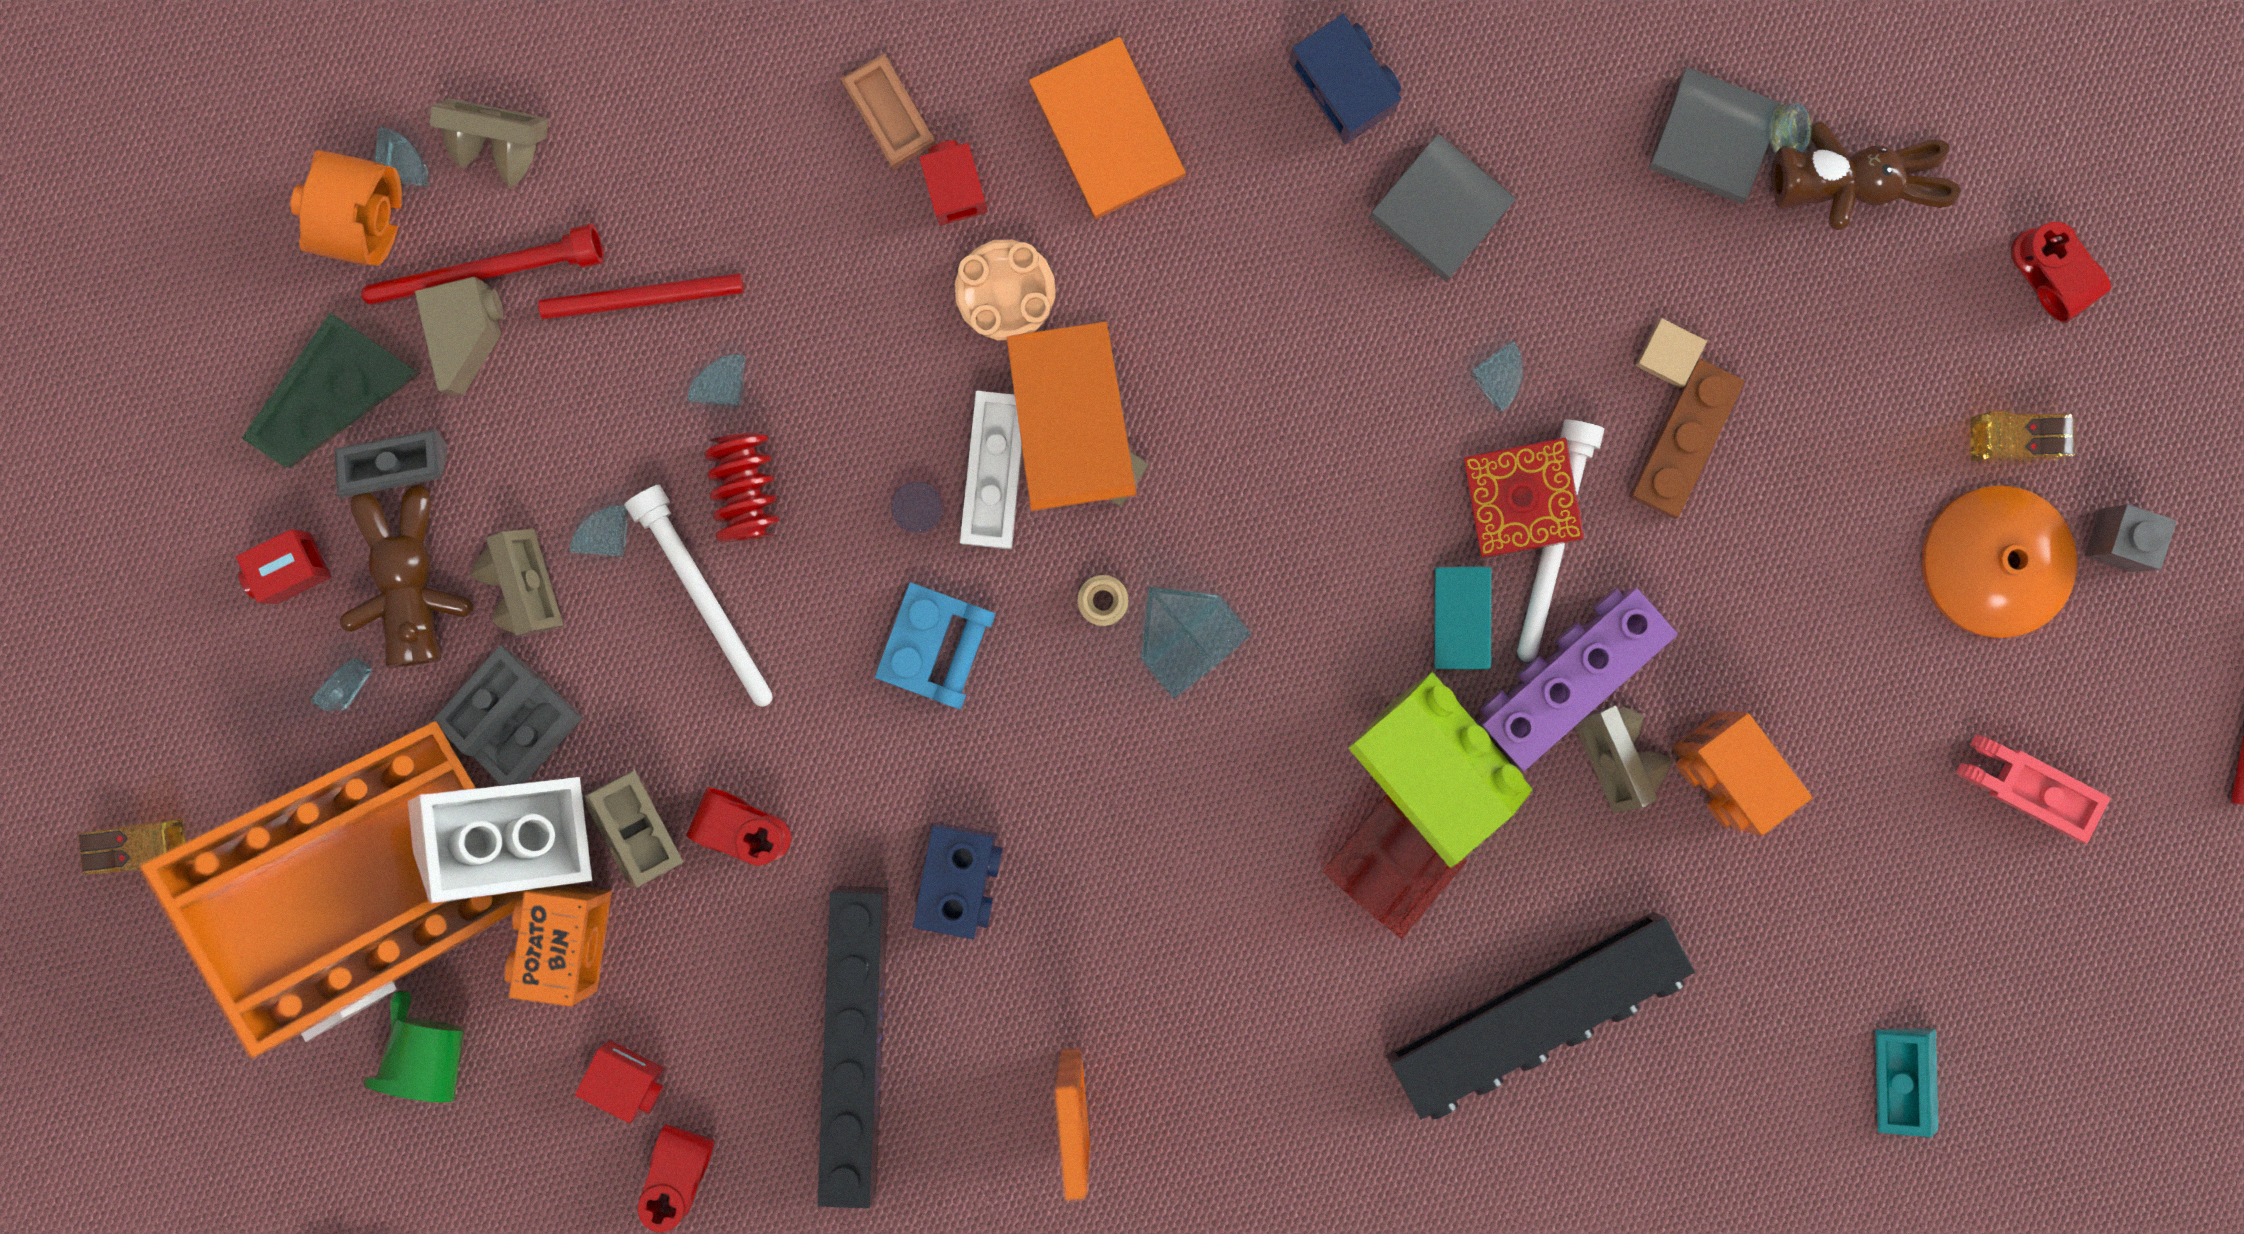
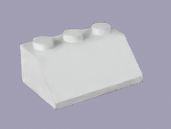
M580 777L419 795L408 801L413 854L430 903L592 881Z

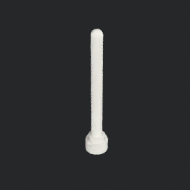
M1565 419L1560 438L1566 437L1578 495L1586 459L1592 458L1594 449H1600L1605 429L1594 424ZM1565 544L1544 547L1542 549L1517 649L1518 657L1524 662H1531L1537 657Z
M661 485L652 486L635 495L624 504L635 523L641 522L644 529L650 527L751 699L757 706H767L772 701V692L669 521L668 517L671 515V512L667 506L671 502Z

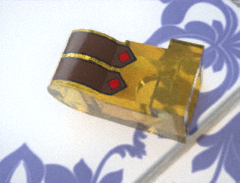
M1989 411L1970 417L1971 462H2032V460L2076 457L2074 415L2013 414L2005 411ZM1986 432H1987V446H1986V443H1985V435H1986Z
M183 819L124 825L114 829L77 833L81 874L89 875L140 870L139 866L168 852L167 835L171 842L170 850L185 843Z

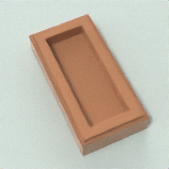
M885 54L878 56L840 78L892 169L899 167L936 144Z

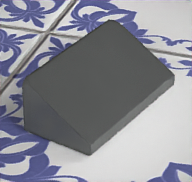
M435 429L335 449L337 495L343 498L441 479L447 457V443Z

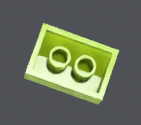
M1433 672L1394 699L1348 747L1450 868L1459 863L1511 818L1533 791L1531 786L1525 781L1520 770L1507 760L1490 740L1488 733L1472 719L1456 700L1453 692L1444 686Z

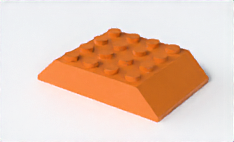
M437 721L139 866L145 880L250 1060L291 1040L510 916L514 912L517 900L519 898L523 899L524 892L528 891L522 890L435 903L429 902L413 854L408 801L419 795L476 789Z

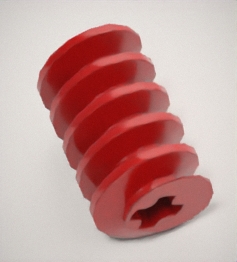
M741 433L715 437L709 440L718 444L704 452L705 458L708 461L721 464L710 469L707 472V477L710 481L723 483L722 486L710 492V499L726 504V506L713 512V519L729 524V526L715 534L716 540L720 542L748 541L775 536L774 534L767 533L766 528L779 522L780 518L777 515L764 513L763 508L776 502L777 496L761 493V487L773 482L774 475L758 472L759 466L772 461L771 455L758 453L755 450L756 446L769 440L768 435Z

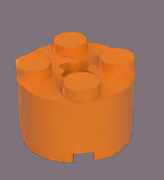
M320 149L317 150L313 155L311 170L305 185L297 184L291 196V212L293 215L300 216L299 246L301 251L361 265L372 264L378 266L382 264L387 258L397 234L398 226L389 224L391 207L401 209L402 187L400 176L394 167L386 166L383 163Z

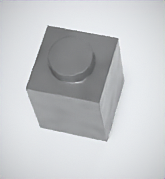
M2129 504L2099 509L2084 557L2132 573L2161 570L2177 521Z

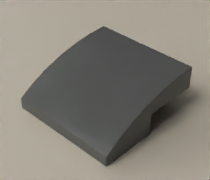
M1686 67L1678 80L1667 119L1660 128L1648 169L1744 204L1754 184L1772 135V119L1774 120L1779 112L1781 103Z
M1438 134L1369 215V218L1447 282L1516 198Z
M499 645L435 716L432 722L437 721L443 733L463 754L474 757L501 786L525 783L583 719V716L521 659L506 647Z

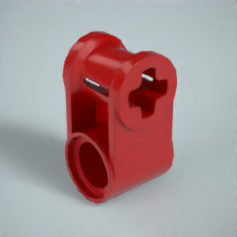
M2060 221L2048 222L2038 228L2026 230L2014 239L2011 246V258L2014 265L2021 271L2036 292L2043 308L2055 320L2061 323L2069 322L2111 290V283L2106 272L2093 260L2076 236L2075 231L2068 224ZM2061 236L2062 239L2057 241L2055 237ZM2046 245L2047 248L2042 252L2041 248ZM2032 255V257H2033L2032 260H2027V259H2026V257Z
M706 787L686 834L689 839L704 847L724 852L755 866L769 864L784 856L789 850L792 841L791 830L785 821L749 805L746 801L735 795L712 787ZM767 830L769 831L767 840L773 843V847L761 851V841L755 837V834Z
M668 1124L663 1126L652 1153L649 1165L650 1170L638 1202V1216L646 1228L653 1232L663 1233L670 1231L688 1214L698 1186L709 1164L715 1144L714 1139ZM662 1194L670 1196L669 1205L674 1207L668 1214L661 1211L662 1202L658 1199Z

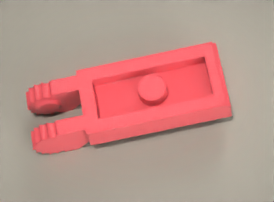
M1977 734L1974 735L1970 743L1971 747L1980 754L2001 761L2005 765L1998 778L1985 773L1984 770L1975 765L1960 763L1955 772L1957 775L1978 787L1991 791L1990 796L2081 843L2087 844L2111 799L2109 796L2021 750H2010L1991 739Z

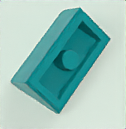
M1435 567L1434 669H1490L1491 567Z
M1926 1028L1876 1029L1878 1133L1931 1138L1938 1132L1936 1030Z

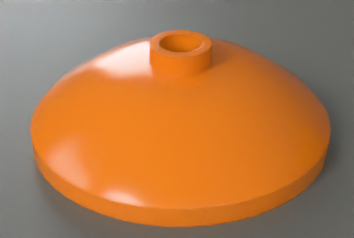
M2013 486L1983 487L1969 491L1951 501L1932 522L1922 549L1923 579L1936 607L1958 627L1984 637H2015L2030 633L2045 625L2055 617L2067 602L2077 574L2076 545L2064 518L2042 497ZM2011 551L2016 552L2020 558L2019 566L2016 569H2013L2008 564V555Z

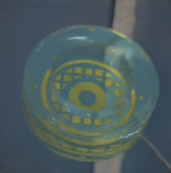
M1781 104L1773 109L1769 120V139L1775 153L1782 146L1791 147L1796 152H1804L1808 147L1811 139V120L1808 111L1802 104Z

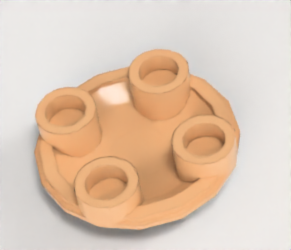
M1013 239L992 240L975 248L970 255L960 262L958 275L955 280L956 304L963 319L979 334L997 341L1007 340L1006 336L1035 332L1049 317L1055 300V279L1046 259L1032 245Z

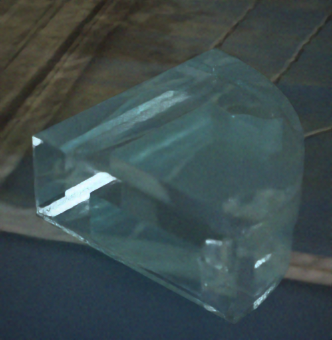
M379 127L374 161L394 167L398 171L401 183L428 186L427 166L416 147L398 132L385 127Z
M1514 340L1469 372L1499 413L1506 409L1515 399L1523 379L1522 357Z
M738 354L728 355L710 364L693 380L688 392L687 401L741 407L746 357Z
M625 505L605 507L588 516L576 530L569 552L624 557L628 510Z
M358 658L348 661L325 681L310 701L325 711L347 709L372 673V667Z

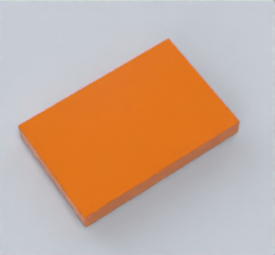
M1120 36L1029 79V85L1094 220L1186 177V171Z

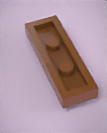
M1699 358L1685 386L1681 388L1628 497L1672 519L1679 518L1745 380Z

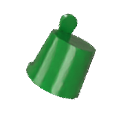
M396 991L390 1002L391 1033L376 1076L365 1077L363 1085L373 1091L411 1100L440 1103L454 1101L464 1029L444 1022L407 1017L411 1004V994L406 991Z

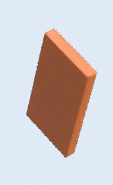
M1107 321L1006 336L1031 511L1136 495Z
M1079 1048L1061 1049L1055 1093L1066 1201L1085 1199V1195H1087L1091 1147L1082 1051H1079Z

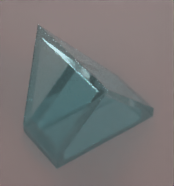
M1150 586L1148 588L1141 660L1173 699L1213 669L1252 635L1220 595Z

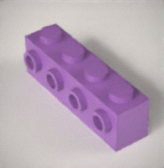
M1615 588L1606 594L1593 607L1598 613L1584 627L1579 622L1569 627L1556 639L1555 642L1560 647L1546 660L1541 656L1536 657L1517 674L1518 678L1522 681L1508 694L1503 690L1498 691L1479 708L1483 716L1476 723L1488 733L1490 740L1507 760L1520 771L1524 772L1678 635L1638 588L1626 589L1622 593Z

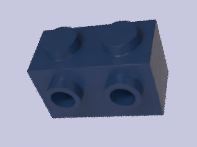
M1343 13L1292 47L1288 62L1346 145L1394 113L1402 98L1398 94L1401 91V86L1393 71L1387 65L1380 67L1371 54L1370 50H1372L1373 46L1365 30L1358 23L1351 25Z
M939 822L932 825L913 928L973 940L977 935L978 927L988 928L993 898L984 895L988 876L998 877L1003 847L994 846L996 833Z

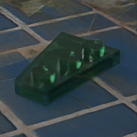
M329 313L246 430L242 439L284 468H292L421 373L339 316Z

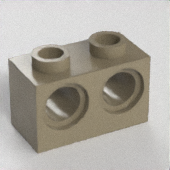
M635 770L582 796L583 803L628 888H637L683 863Z

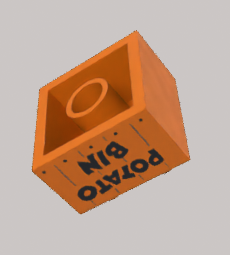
M1719 711L1671 747L1680 758L1675 763L1677 769L1690 785L1696 787L1699 784L1711 799L1706 804L1708 810L1724 828L1731 825L1733 829L1739 832L1744 831L1763 836L1813 798L1749 713Z
M566 884L531 889L524 892L523 899L519 898L516 902L512 919L513 929L519 930L516 951L512 950L509 953L505 966V981L511 983L509 998L572 1007L598 991L612 890Z

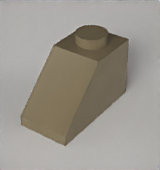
M476 277L414 291L437 389L439 392L453 398L465 394L501 336L498 319H502L504 313L500 297L495 289H490L488 284Z

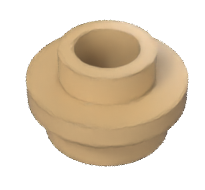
M1109 575L1094 576L1088 579L1080 588L1078 607L1083 617L1090 623L1098 626H1108L1116 623L1124 616L1128 607V593L1118 579ZM1100 591H1107L1113 597L1112 606L1104 611L1097 609L1093 604L1095 594Z

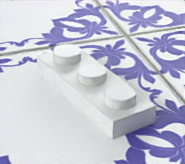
M976 391L960 544L1012 549L1022 458V444L1015 395Z

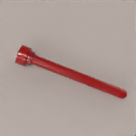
M586 224L571 228L570 234L563 235L562 241L369 284L361 290V298L365 303L374 305L414 296V291L471 277L485 280L568 261L570 265L579 264L581 268L594 266L604 262L602 243L594 224Z

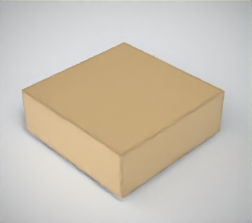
M1661 318L1657 321L1635 366L1678 388H1682L1689 379L1707 341Z

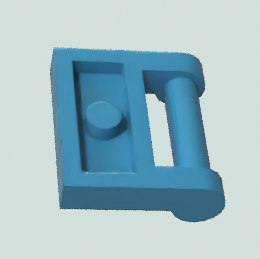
M910 582L875 678L951 707L962 709L966 694L962 693L985 628L986 626L992 627L996 613ZM954 615L967 619L942 686L931 682L930 678Z

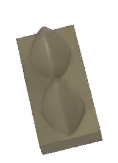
M449 98L431 105L430 126L441 128L445 147L451 158L460 168H464L478 156L483 148L485 138H491L495 166L507 187L512 188L526 174L533 160L536 143L547 138L548 118Z
M535 530L502 531L486 537L488 547L477 558L469 576L487 585L501 586L504 597L494 611L492 622L508 632L515 633L516 636L546 632L563 626Z
M1616 705L1590 712L1575 726L1613 813L1644 808L1657 801L1658 798L1655 791L1664 781L1672 762L1671 757L1661 753H1637L1633 744L1641 731L1644 716L1634 710L1616 707Z

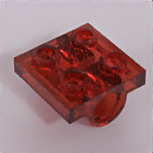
M1386 793L1321 872L1402 940L1467 863V860L1463 858L1459 863L1450 868Z

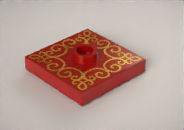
M1566 437L1464 457L1481 558L1585 540Z

